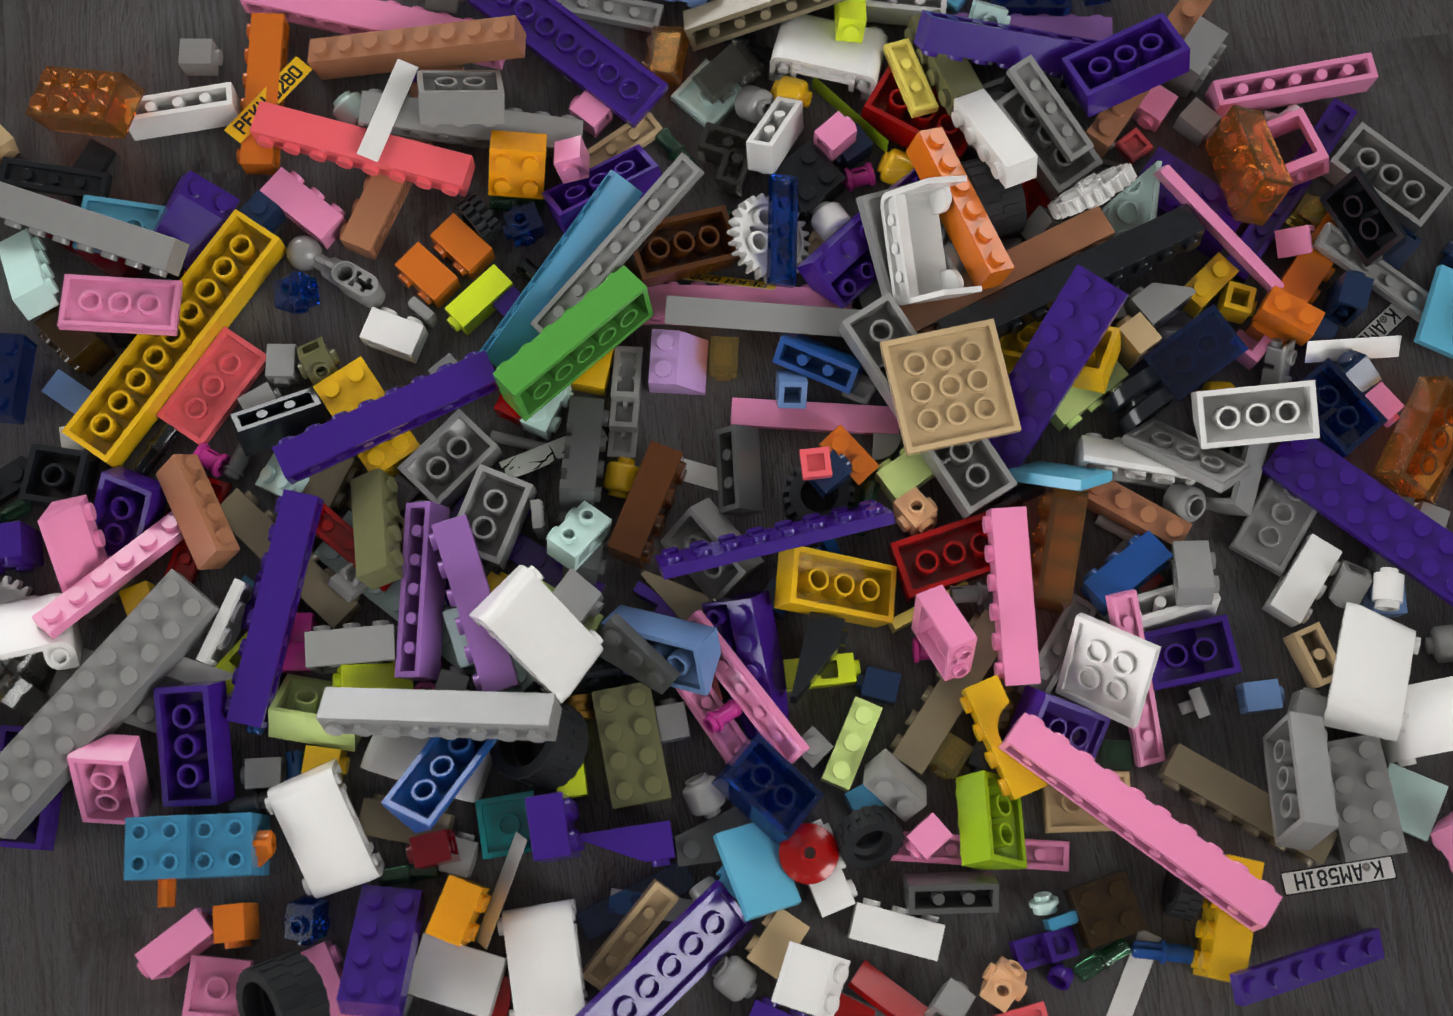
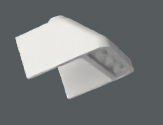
M967 175L929 177L883 194L880 202L892 295L898 305L944 300L982 292V286L963 287L964 281L961 274L955 269L947 270L939 214L946 212L952 202L950 187L966 182Z

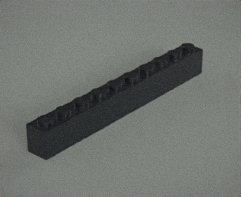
M1182 205L937 320L936 330L994 318L999 340L1009 333H1019L1026 325L1044 320L1077 264L1112 285L1118 286L1126 278L1135 274L1137 276L1142 275L1152 266L1160 262L1165 264L1181 252L1193 251L1200 245L1205 229L1189 205Z

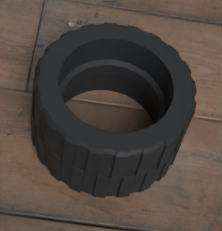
M980 158L961 162L999 238L1002 239L1023 232L1027 222V211L1022 184L1005 188L999 179L993 177L990 167L986 162H982Z
M560 704L562 713L556 741H545L544 747L533 761L531 760L532 741L515 740L513 742H505L498 739L490 749L492 763L497 768V772L509 780L543 791L555 790L560 786L566 785L581 768L588 750V727L586 722H584L582 714L570 705Z
M290 950L245 968L238 977L236 1001L240 1016H330V1003L322 978L314 964L298 951Z

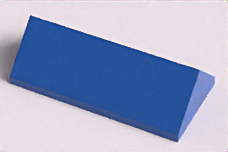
M431 737L381 802L382 805L415 833L431 830L498 739L476 741L471 738L447 740L442 737Z

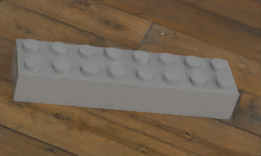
M889 292L842 321L838 331L897 418L880 343L882 341L916 335L917 332ZM988 439L920 453L963 519L968 518L1018 484Z

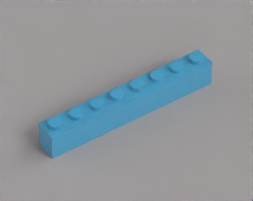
M610 170L479 352L485 350L490 362L498 367L502 362L508 361L518 353L525 343L531 342L540 335L530 323L637 204L643 192L618 173Z

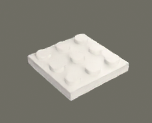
M1081 612L1076 615L1055 693L1134 729L1138 726L1161 647Z

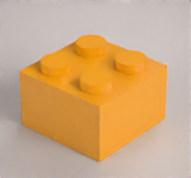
M491 130L488 195L543 199L547 134Z
M449 874L425 933L458 947L468 945L470 941L474 942L481 926L477 924L478 918L482 912H487L492 896L488 895L491 888L467 878Z

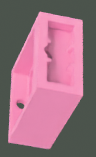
M1303 108L1288 111L1280 117L1267 122H1261L1249 129L1250 145L1266 176L1272 181L1275 193L1329 173V155ZM1300 128L1313 153L1277 167L1265 142Z
M943 585L916 594L911 626L912 631L944 681L964 677L972 668L977 636Z
M212 908L193 909L137 952L135 956L139 961L137 967L146 978L150 977L151 980L171 977L190 963L191 955H200L214 944Z

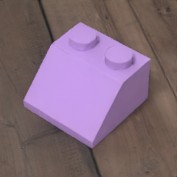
M652 329L648 380L649 391L652 393L705 395L708 340L680 330Z

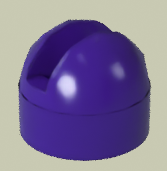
M1064 963L1055 964L1047 975L1048 982L1059 990L1069 989L1074 975L1072 968L1069 967L1067 969L1064 967Z

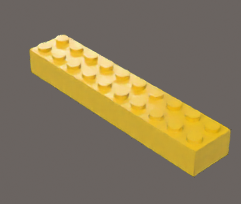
M235 209L180 279L183 283L177 336L137 334L61 432L111 467L122 466L157 421V413L223 327L228 328L285 255L287 248L281 239Z

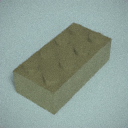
M640 682L591 692L613 810L617 811L672 800L652 689Z

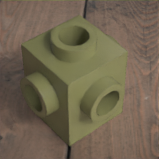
M322 336L296 348L301 362L297 364L304 379L310 378L313 386L338 371L337 365L341 364V361L334 348L328 349Z

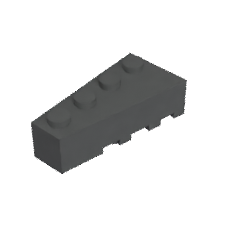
M570 396L567 435L565 436L564 458L562 460V474L559 485V511H570L573 507L577 508L584 500L593 507L595 504H600L602 487L596 485L597 477L603 478L604 461L599 460L600 452H605L607 435H602V426L608 427L609 410H604V399Z

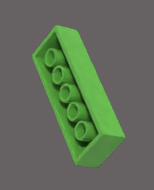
M625 266L610 273L606 280L596 289L588 291L579 303L565 310L562 317L553 324L547 325L540 335L531 342L525 343L518 353L497 367L496 371L492 374L503 399L525 422L654 315L647 286Z

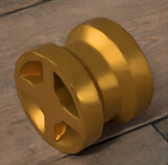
M592 694L573 695L564 701L565 704L576 708V711L582 714L584 721L596 718L595 711L592 710L591 706L593 702Z

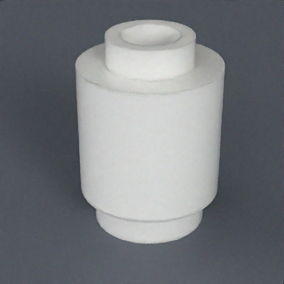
M1382 567L1380 572L1374 573L1372 602L1375 603L1374 608L1376 610L1399 611L1400 604H1403L1405 575L1399 573V569Z

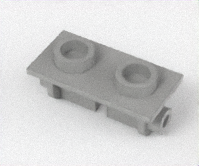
M1273 338L1271 343H1268L1264 363L1274 365V369L1269 367L1263 368L1260 385L1292 382L1289 371L1290 366L1294 365L1297 357V350H1294L1296 340L1293 339L1284 345L1282 339Z

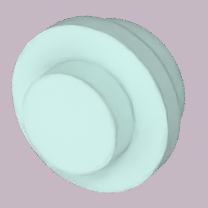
M1051 892L1035 893L1034 898L1029 900V907L1033 909L1035 915H1050L1057 912L1059 899L1057 896H1052Z

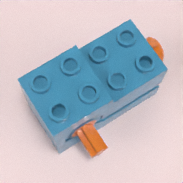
M248 812L125 818L124 880L158 881L157 908L176 907L177 880L270 875V858L276 851V835L270 830V815Z

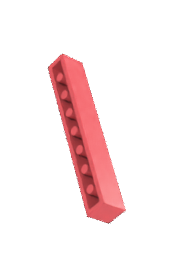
M263 101L259 102L249 130L256 143L268 149H272L273 146L278 147L291 155H299L301 153L308 155L311 159L318 162L328 160L335 162L338 166L345 169H351L352 167L362 169L363 172L372 176H378V174L385 175L395 182H412L422 189H439L444 194L453 197L467 195L476 168L472 155L391 134L388 137L379 161L376 162L357 154L367 128Z

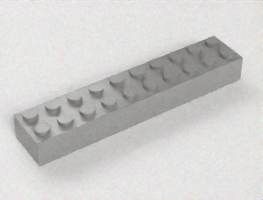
M171 569L0 752V838L16 839L72 779L67 761L68 754L108 734H113L153 691V688L166 677L212 627L220 608L183 575Z

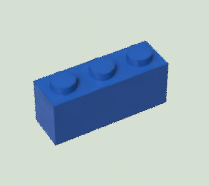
M785 333L781 336L772 361L775 364L847 394H850L858 386L864 370L855 356L797 333Z
M1150 530L1142 536L1136 534L1127 542L1125 550L1121 553L1118 551L1113 552L1104 561L1106 565L1099 570L1093 568L1083 577L1084 582L1081 592L1103 616L1108 614L1105 595L1130 589L1138 590L1170 564L1173 554Z

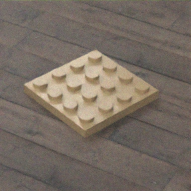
M994 318L882 341L880 343L906 456L1013 434L1022 430Z

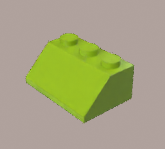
M983 770L955 778L962 866L978 870L1026 869L1027 858L1021 797L1012 801L1009 800L1008 796L1003 797L997 785V780L1000 779L998 774Z

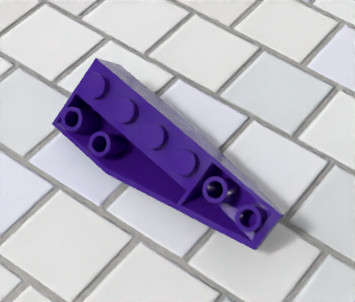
M915 168L888 189L920 181ZM859 212L796 267L813 291L840 308H845L877 278Z
M769 591L742 593L703 603L702 608L705 616L717 628L720 635L789 721L785 673ZM742 711L739 719L748 740L768 770H788L790 766H785Z

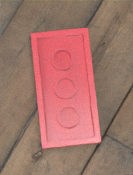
M224 326L156 416L196 444L200 445L203 442L208 444L238 405L239 401L237 398L247 393L265 369L266 354Z

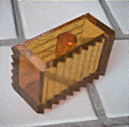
M653 26L652 35H649L647 38L648 51L642 65L667 83L668 87H679L690 43L684 26Z

